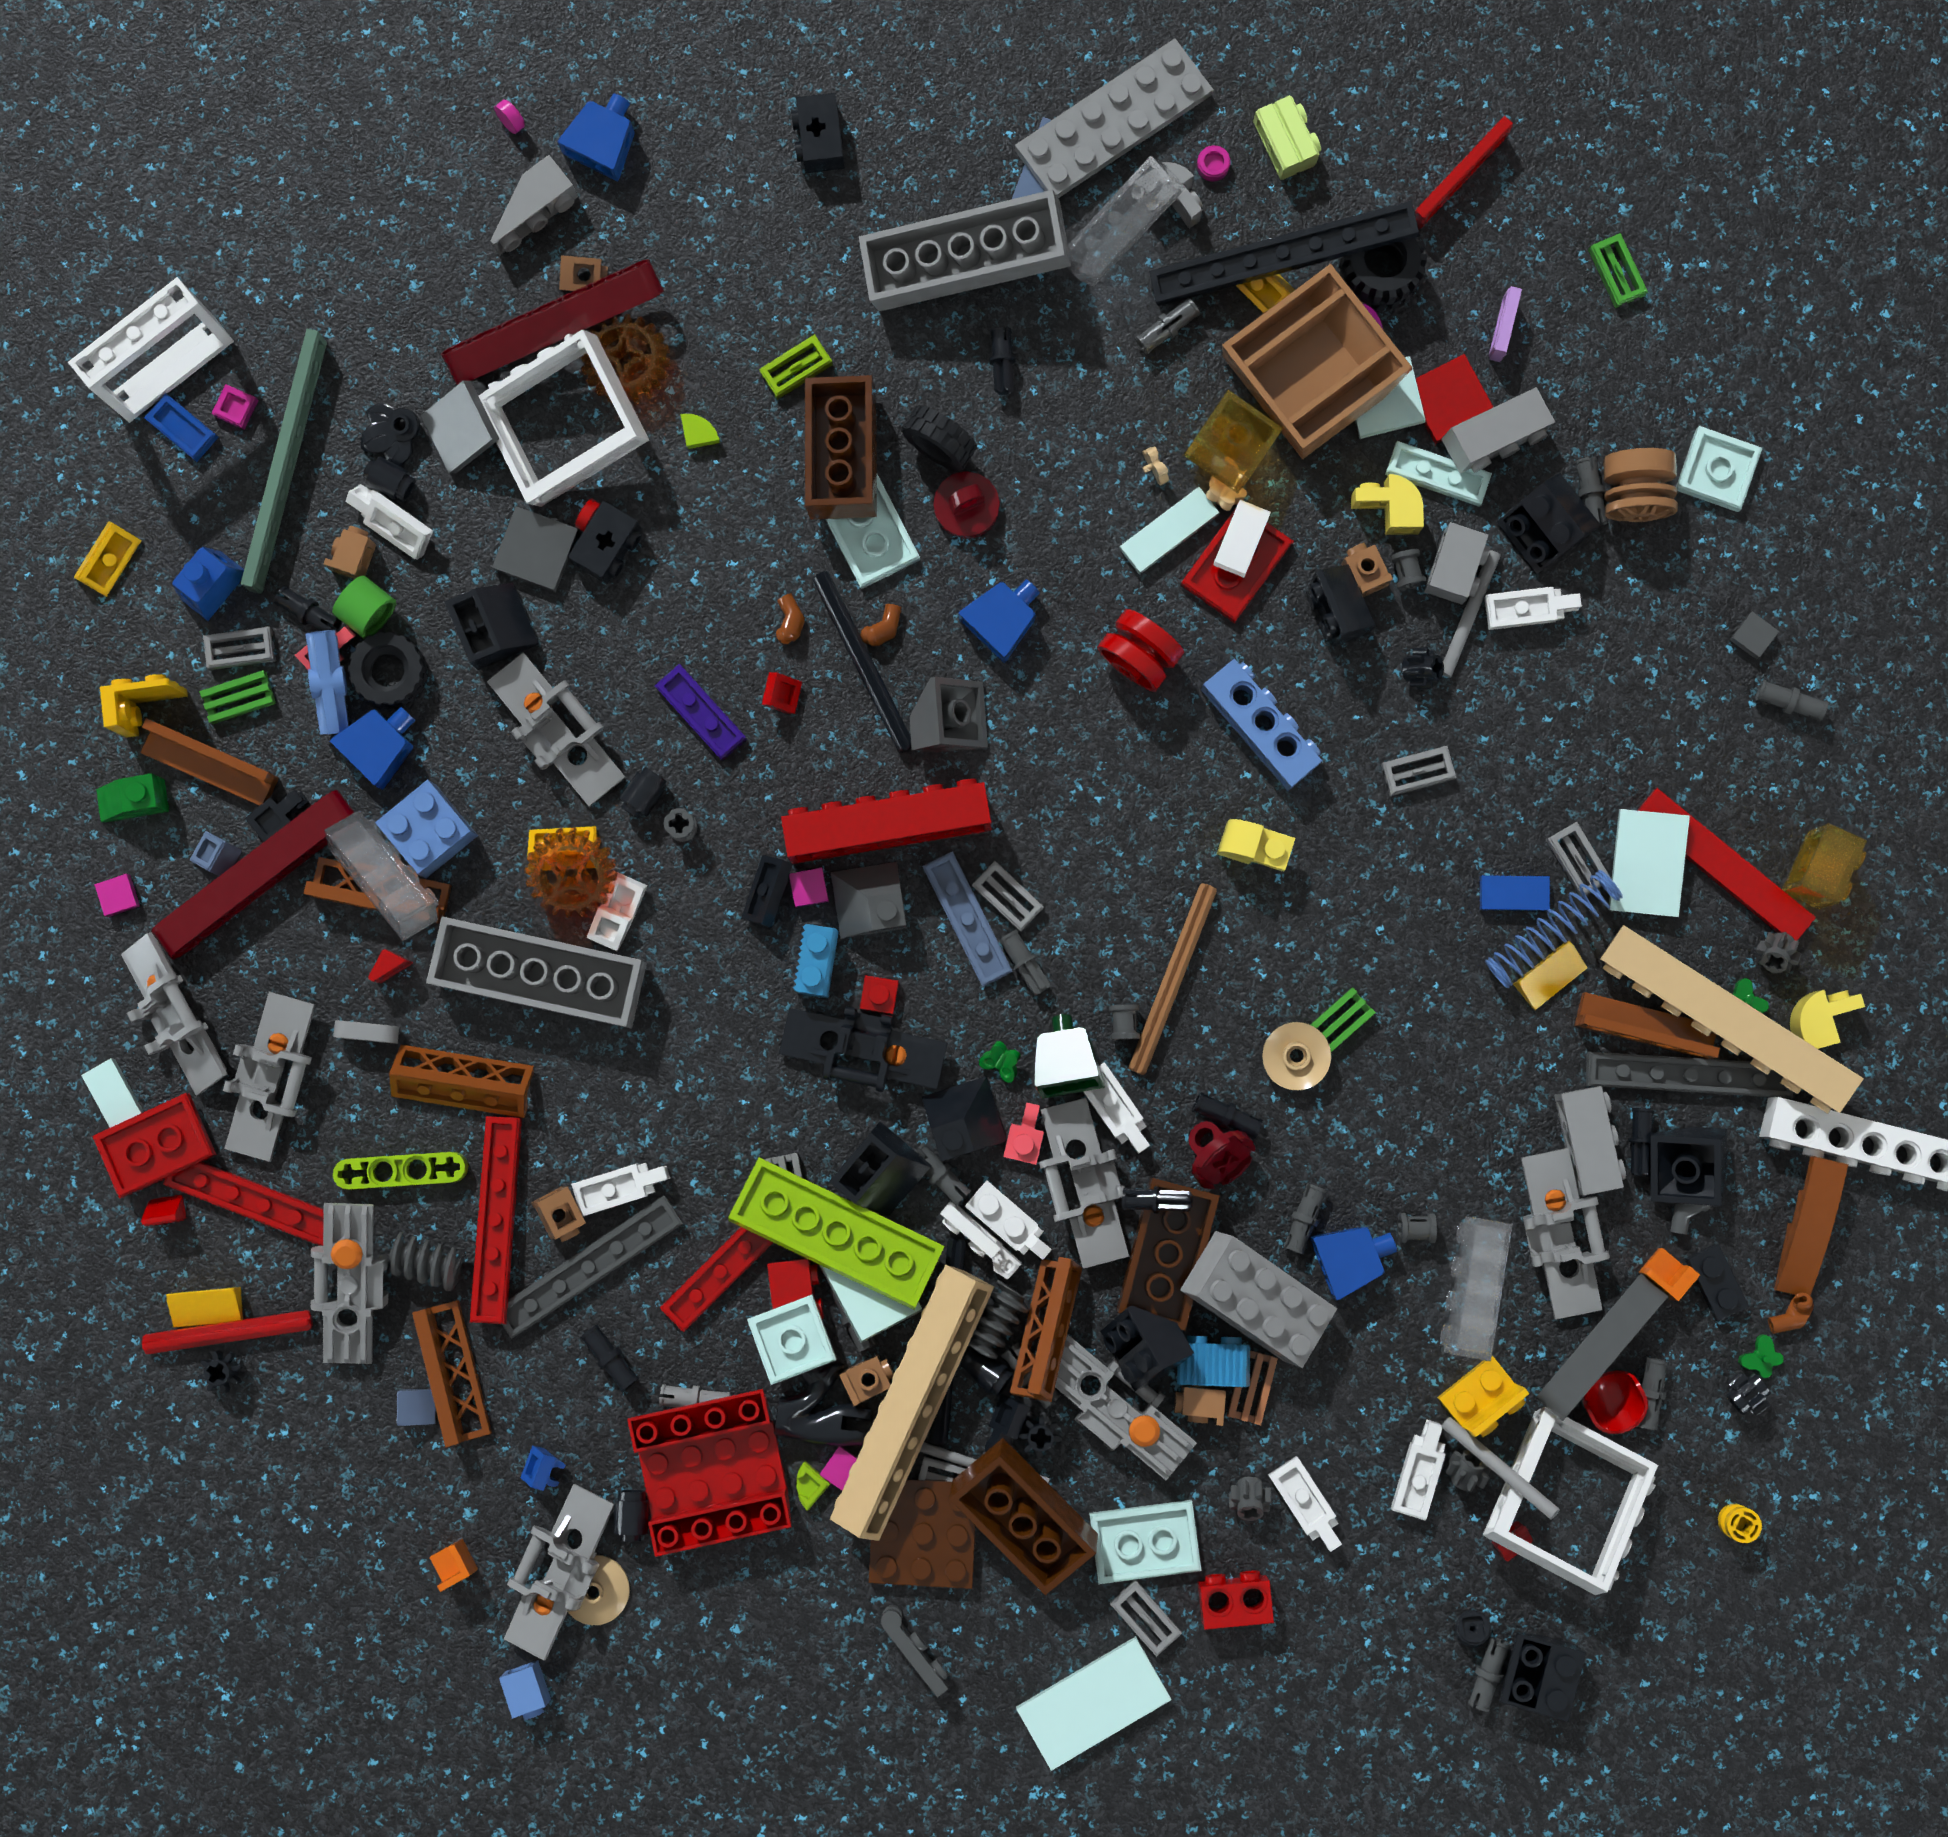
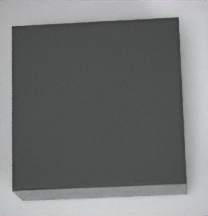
M1752 611L1729 640L1757 660L1779 631Z

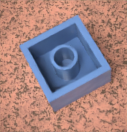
M428 779L375 822L414 871L424 878H428L478 836L438 786Z

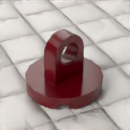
M964 471L952 474L942 481L935 492L933 507L936 520L944 531L959 538L971 539L982 536L993 527L998 517L1000 501L998 492L989 479L979 473Z
M1200 1122L1193 1127L1189 1135V1145L1197 1155L1192 1164V1175L1203 1188L1215 1189L1214 1184L1220 1182L1223 1186L1234 1181L1250 1165L1252 1160L1250 1156L1251 1151L1255 1152V1145L1245 1132L1236 1130L1224 1133L1212 1122ZM1213 1132V1140L1205 1147H1201V1138L1206 1133Z

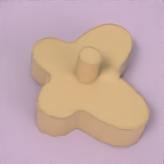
M1154 446L1142 451L1148 465L1142 467L1144 473L1152 470L1160 486L1169 482L1168 469L1158 459L1157 448Z
M1214 473L1209 482L1210 488L1206 493L1208 500L1216 502L1217 505H1220L1226 511L1231 510L1233 505L1238 504L1239 500H1244L1247 495L1246 490L1242 487H1230L1221 473Z

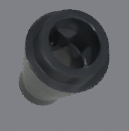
M973 1349L968 1352L960 1365L988 1395L993 1393L997 1397L1000 1396L1013 1377V1374L1007 1370V1365L981 1355Z

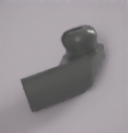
M1675 1203L1670 1232L1688 1235L1690 1217L1701 1211H1708L1711 1206Z

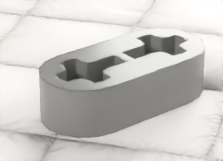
M335 1020L333 1037L397 1044L399 1027Z

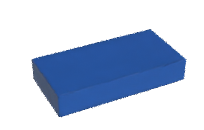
M167 393L162 396L144 417L196 462L219 438Z
M1480 876V910L1547 911L1550 909V876Z

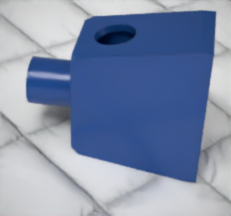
M618 94L611 96L606 107L593 101L587 102L558 140L562 154L618 182L634 137L632 123L624 117L630 102Z
M202 547L184 565L182 571L173 580L172 586L181 601L205 620L209 621L241 582L244 569L222 551Z
M1027 579L1014 592L1005 583L1000 582L958 613L959 621L1005 663L1035 621L1036 614L1028 605L1040 592Z
M402 706L388 720L374 709L338 733L330 742L374 786L383 790L413 749V745L402 734L416 720Z
M1364 1226L1309 1237L1330 1294L1334 1300L1344 1298L1383 1275L1385 1271L1380 1258L1397 1252V1247L1391 1233L1372 1239L1368 1227Z

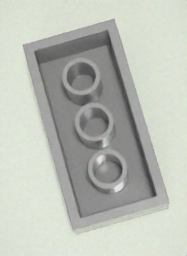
M1217 1231L1213 1234L1180 1289L1187 1296L1282 1361L1300 1368L1304 1367L1337 1310L1332 1304L1234 1236Z

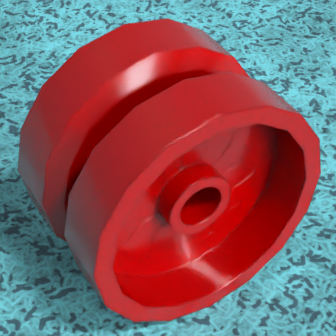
M1125 609L1115 623L1119 634L1107 633L1097 646V650L1109 664L1128 679L1149 691L1156 692L1166 679V673L1162 667L1174 668L1184 655V650L1170 634L1152 620L1134 610Z

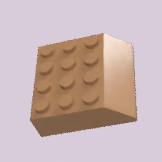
M1331 264L1222 344L1223 358L1302 460L1382 401L1412 370L1410 363Z

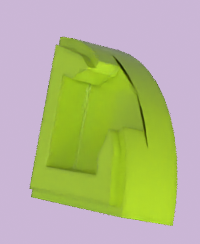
M680 414L688 449L720 443L718 434L709 421L694 414Z
M804 1461L797 1474L796 1488L801 1504L808 1511L831 1483L820 1476V1473L808 1462Z

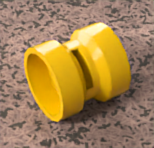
M1729 1504L1719 1512L1718 1526L1721 1532L1740 1543H1750L1760 1535L1762 1523L1759 1515L1753 1510L1740 1504Z

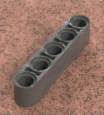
M1641 1273L1536 1396V1399L1559 1419L1564 1421L1669 1295Z

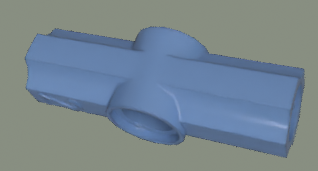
M336 630L306 633L311 668L308 669L309 686L312 699H315L320 734H337L350 725L345 697L348 694L344 666L340 663Z

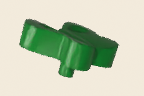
M1744 978L1736 982L1732 995L1761 1013L1768 1010V1002L1753 995V985L1749 979Z
M997 1041L990 1051L985 1052L981 1056L979 1066L983 1069H998L1001 1078L1009 1083L1017 1075L1016 1064L1021 1058V1054L1017 1050H1008L1003 1042Z
M1761 1334L1756 1338L1755 1351L1739 1356L1738 1362L1743 1368L1756 1370L1760 1377L1769 1378L1772 1374V1367L1782 1364L1784 1357L1781 1353L1775 1352L1770 1336Z

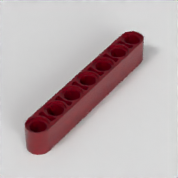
M645 259L444 350L441 356L456 385H458L463 380L471 381L564 339L567 334H576L580 330L587 329L647 302L663 293L664 290L650 260Z
M338 790L331 791L161 920L151 930L152 934L171 959L179 958L345 832L358 820V815Z

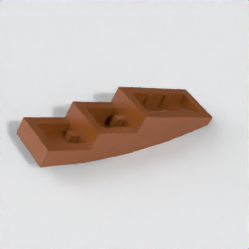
M1810 1156L1804 1189L1799 1190L1793 1221L1787 1225L1774 1290L1793 1295L1805 1292L1811 1296L1830 1240L1849 1164Z

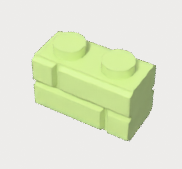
M1289 95L1255 112L1253 123L1280 180H1284L1295 175L1297 172H1302L1316 165L1319 152H1321V145L1315 133L1310 134L1305 125L1307 123V115L1302 104L1296 105L1293 97Z

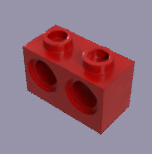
M1251 1570L1240 1572L1239 1578L1226 1579V1574H1210L1205 1576V1581H1197L1201 1622L1204 1630L1274 1623L1270 1580L1268 1577L1261 1575L1260 1571ZM1249 1589L1261 1591V1599L1255 1605H1248L1243 1602L1244 1594ZM1215 1592H1222L1227 1595V1601L1221 1608H1212L1209 1605V1598Z

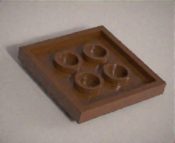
M907 1478L880 1540H871L868 1583L972 1589L975 1525L949 1500L952 1482Z

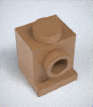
M561 255L559 290L575 291L607 276L608 266H601L602 259ZM581 268H587L590 271L591 276L589 280L581 281L578 278V271Z
M349 526L348 530L343 529L341 536L336 537L331 549L333 558L332 560L325 558L324 565L330 571L352 579L366 575L376 544L368 537L369 533L367 531Z
M1361 543L1346 551L1348 557L1344 558L1341 565L1349 564L1363 597L1389 586L1393 578L1391 573H1388L1376 545L1367 548L1365 543ZM1364 561L1370 562L1372 570H1363L1361 563Z
M561 1186L531 1202L550 1239L556 1240L560 1238L561 1242H564L580 1233L578 1227L586 1224L568 1187ZM557 1209H560L564 1215L560 1222H555L553 1219V1212Z
M877 1354L842 1371L839 1376L853 1405L856 1406L889 1389L894 1372L887 1358L881 1361ZM866 1373L873 1374L875 1383L870 1386L865 1385L862 1381V1376Z
M1182 1385V1392L1175 1393L1174 1413L1187 1415V1421L1194 1423H1208V1418H1214L1216 1425L1223 1426L1226 1390L1220 1387Z

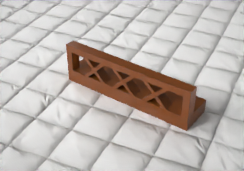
M147 718L142 725V728L150 731L140 752L141 754L259 806L271 797L279 777Z
M319 857L313 882L306 881L303 894L323 900L440 924L441 917H445L452 885ZM326 866L338 868L345 880L336 886L322 884ZM346 870L356 873L349 877ZM367 874L372 876L378 887L369 893H363L358 891L353 881ZM378 877L386 878L389 880L382 884ZM396 881L404 882L411 894L401 900H396L390 897L385 888ZM411 884L419 885L421 887L417 890H414ZM349 885L351 890L344 889V887ZM429 888L441 890L438 908L424 906L418 895ZM379 892H382V894L384 895V897H382V896H377L376 894H378ZM414 898L417 904L408 901Z
M1586 992L1582 993L1574 1026L1703 1059L1718 1058L1720 1051L1719 1047L1713 1046L1716 1033L1712 1031L1709 1036L1701 1033L1691 1026V1023L1694 1021L1693 1019L1681 1016L1678 1018L1673 1014Z
M401 1044L389 1073L391 1097L525 1118L528 1109L527 1092L534 1074V1066ZM406 1057L420 1059L423 1062L416 1067L403 1066ZM443 1064H451L456 1069L446 1073L438 1071L436 1067ZM482 1069L487 1070L489 1075L477 1078L472 1077L470 1072ZM511 1074L523 1076L521 1084L508 1083L503 1078Z
M1059 1257L1058 1262L1041 1259L1010 1393L1013 1395L1052 1402L1082 1273V1267L1072 1259ZM1050 1269L1056 1270L1051 1290L1047 1285ZM1048 1303L1044 1322L1042 1323L1039 1318L1040 1308ZM1040 1337L1036 1356H1034L1031 1351L1032 1342ZM1032 1370L1028 1389L1022 1388L1025 1374Z
M459 1300L412 1312L445 1448L491 1434L492 1430ZM452 1309L455 1325L448 1334L438 1328L434 1313ZM456 1331H458L460 1340L453 1337ZM440 1335L446 1338L443 1345L441 1343ZM450 1341L461 1347L464 1357L458 1367L447 1362L444 1352ZM465 1363L468 1373L462 1371V1368L464 1367ZM448 1369H450V1370H452V1371L454 1372V1374H453V1376L451 1377V1379H450V1375H449ZM458 1375L469 1380L471 1383L472 1391L466 1401L455 1395L452 1386ZM473 1397L475 1399L476 1407L470 1404ZM457 1403L462 1405L460 1411H458ZM467 1408L479 1415L482 1429L464 1433L461 1418Z

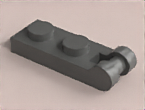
M896 1605L887 1606L883 1610L881 1617L883 1629L938 1698L948 1690L949 1681L946 1678L950 1676L949 1672L940 1660H931L925 1652L928 1646L919 1633L914 1631L911 1634L902 1622L903 1613L901 1609Z

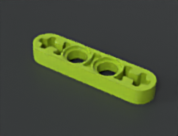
M457 1152L351 1158L341 1160L336 1164L333 1169V1179L337 1186L342 1189L453 1183L462 1180L466 1176L469 1166L467 1159ZM451 1157H453L454 1163L460 1164V1170L454 1171V1177H450L449 1171L436 1172L438 1178L433 1179L435 1167L432 1158H437L435 1165L448 1164ZM417 1159L423 1161L427 1167L426 1174L421 1179H414L409 1173L410 1164ZM381 1162L389 1163L393 1170L391 1178L385 1182L378 1180L375 1175V1168ZM364 1163H369L367 1176L352 1178V1184H349L348 1178L342 1177V1171L348 1170L349 1164H351L352 1170H366ZM367 1177L369 1180L368 1184L365 1183Z

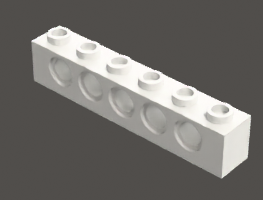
M1768 1097L1759 1137L1770 1140L1769 1146L1790 1150L1792 1145L1803 1148L1802 1154L1819 1158H1824V1154L1837 1157L1836 1162L1849 1164L1848 1166L1857 1168L1858 1162L1870 1165V1172L1890 1176L1891 1171L1904 1174L1903 1180L1924 1185L1926 1179L1937 1182V1189L1948 1192V1140L1832 1110L1827 1114L1816 1106L1781 1097ZM1799 1120L1804 1121L1807 1125V1133L1803 1138H1800L1795 1131L1796 1123ZM1833 1128L1837 1129L1841 1136L1837 1146H1833L1829 1141V1133ZM1866 1137H1869L1874 1143V1149L1870 1155H1867L1862 1147ZM1901 1145L1907 1151V1159L1904 1163H1900L1896 1157V1151ZM1934 1154L1941 1161L1940 1168L1936 1172L1930 1166V1159Z

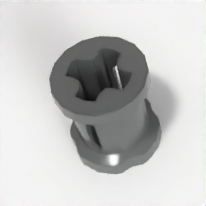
M1419 549L1405 550L1391 555V563H1395L1399 578L1397 583L1398 590L1413 589L1427 583L1426 577L1422 576L1418 561L1420 556Z
M672 809L664 818L666 832L678 842L690 841L697 833V821L685 809ZM679 818H683L686 823H689V826L683 827L682 833H679L673 827V824L679 823Z
M1139 1005L1109 1006V1011L1113 1013V1033L1110 1034V1040L1140 1039V1033L1137 1032L1136 1012L1139 1010Z
M1399 1213L1397 1220L1399 1243H1406L1407 1240H1427L1428 1243H1435L1437 1238L1436 1215L1428 1213L1427 1216H1407L1406 1213Z

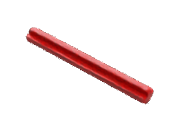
M309 1310L150 1333L142 1337V1349L145 1354H154L307 1331L313 1327V1318Z

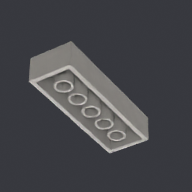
M1053 190L859 236L869 301L878 311L1071 266L1061 204Z
M442 916L426 983L632 1029L647 963L640 959Z

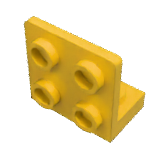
M162 674L145 676V681L132 682V679L112 680L111 685L100 687L103 725L105 728L125 738L139 736L138 726L142 725V715L136 703L188 697L187 689Z
M1489 1355L1437 1398L1455 1421L1467 1430L1470 1435L1477 1437L1480 1434L1484 1437L1497 1428L1499 1425L1497 1420L1505 1413L1512 1415L1521 1409L1526 1403L1524 1398L1529 1395V1392L1525 1387L1514 1383L1492 1355Z

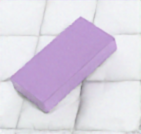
M1511 286L1503 296L1488 355L1489 360L1501 362L1507 352L1522 292L1520 288Z

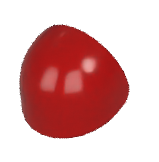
M1615 1370L1603 1373L1582 1398L1583 1405L1593 1424L1600 1431L1608 1434H1620L1632 1430L1642 1422L1648 1410V1400L1642 1386L1633 1374L1626 1371Z

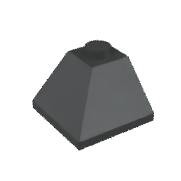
M931 677L909 717L912 750L946 752L988 748L983 682Z
M897 862L830 872L841 939L908 929Z

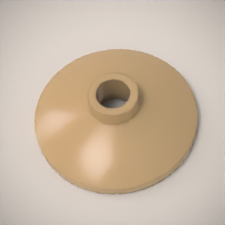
M1302 1022L1287 1023L1275 1029L1267 1038L1263 1048V1065L1269 1077L1279 1086L1289 1090H1305L1318 1084L1327 1074L1331 1063L1330 1046L1325 1036L1312 1025ZM1294 1049H1299L1303 1052V1058L1299 1062H1294L1290 1058V1053Z
M596 1555L594 1560L599 1563V1567L590 1586L598 1588L599 1596L591 1598L586 1593L580 1609L568 1611L574 1619L587 1625H602L614 1620L625 1608L630 1594L629 1580L621 1565L610 1557Z

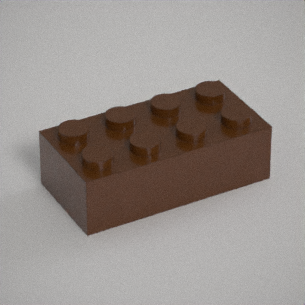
M872 375L805 378V507L810 520L877 517L876 388Z
M1150 1177L1147 1189H1154L1155 1186H1159L1160 1190L1190 1191L1193 1197L1192 1208L1189 1212L1159 1211L1158 1214H1154L1153 1210H1142L1116 1311L1122 1313L1126 1308L1135 1306L1177 1322L1180 1329L1186 1331L1193 1299L1180 1291L1208 1244L1220 1195Z
M1004 1438L998 1441L952 1481L949 1500L1044 1595L1048 1594L1097 1552L1098 1533Z

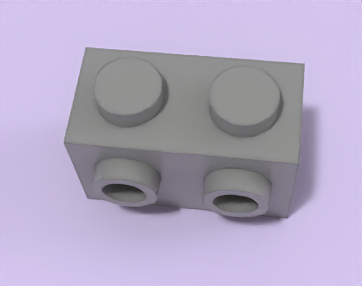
M1450 522L1443 532L1424 592L1461 605L1469 596L1474 597L1480 582V578L1475 577L1478 566L1485 565L1490 552V546L1486 545L1488 534Z

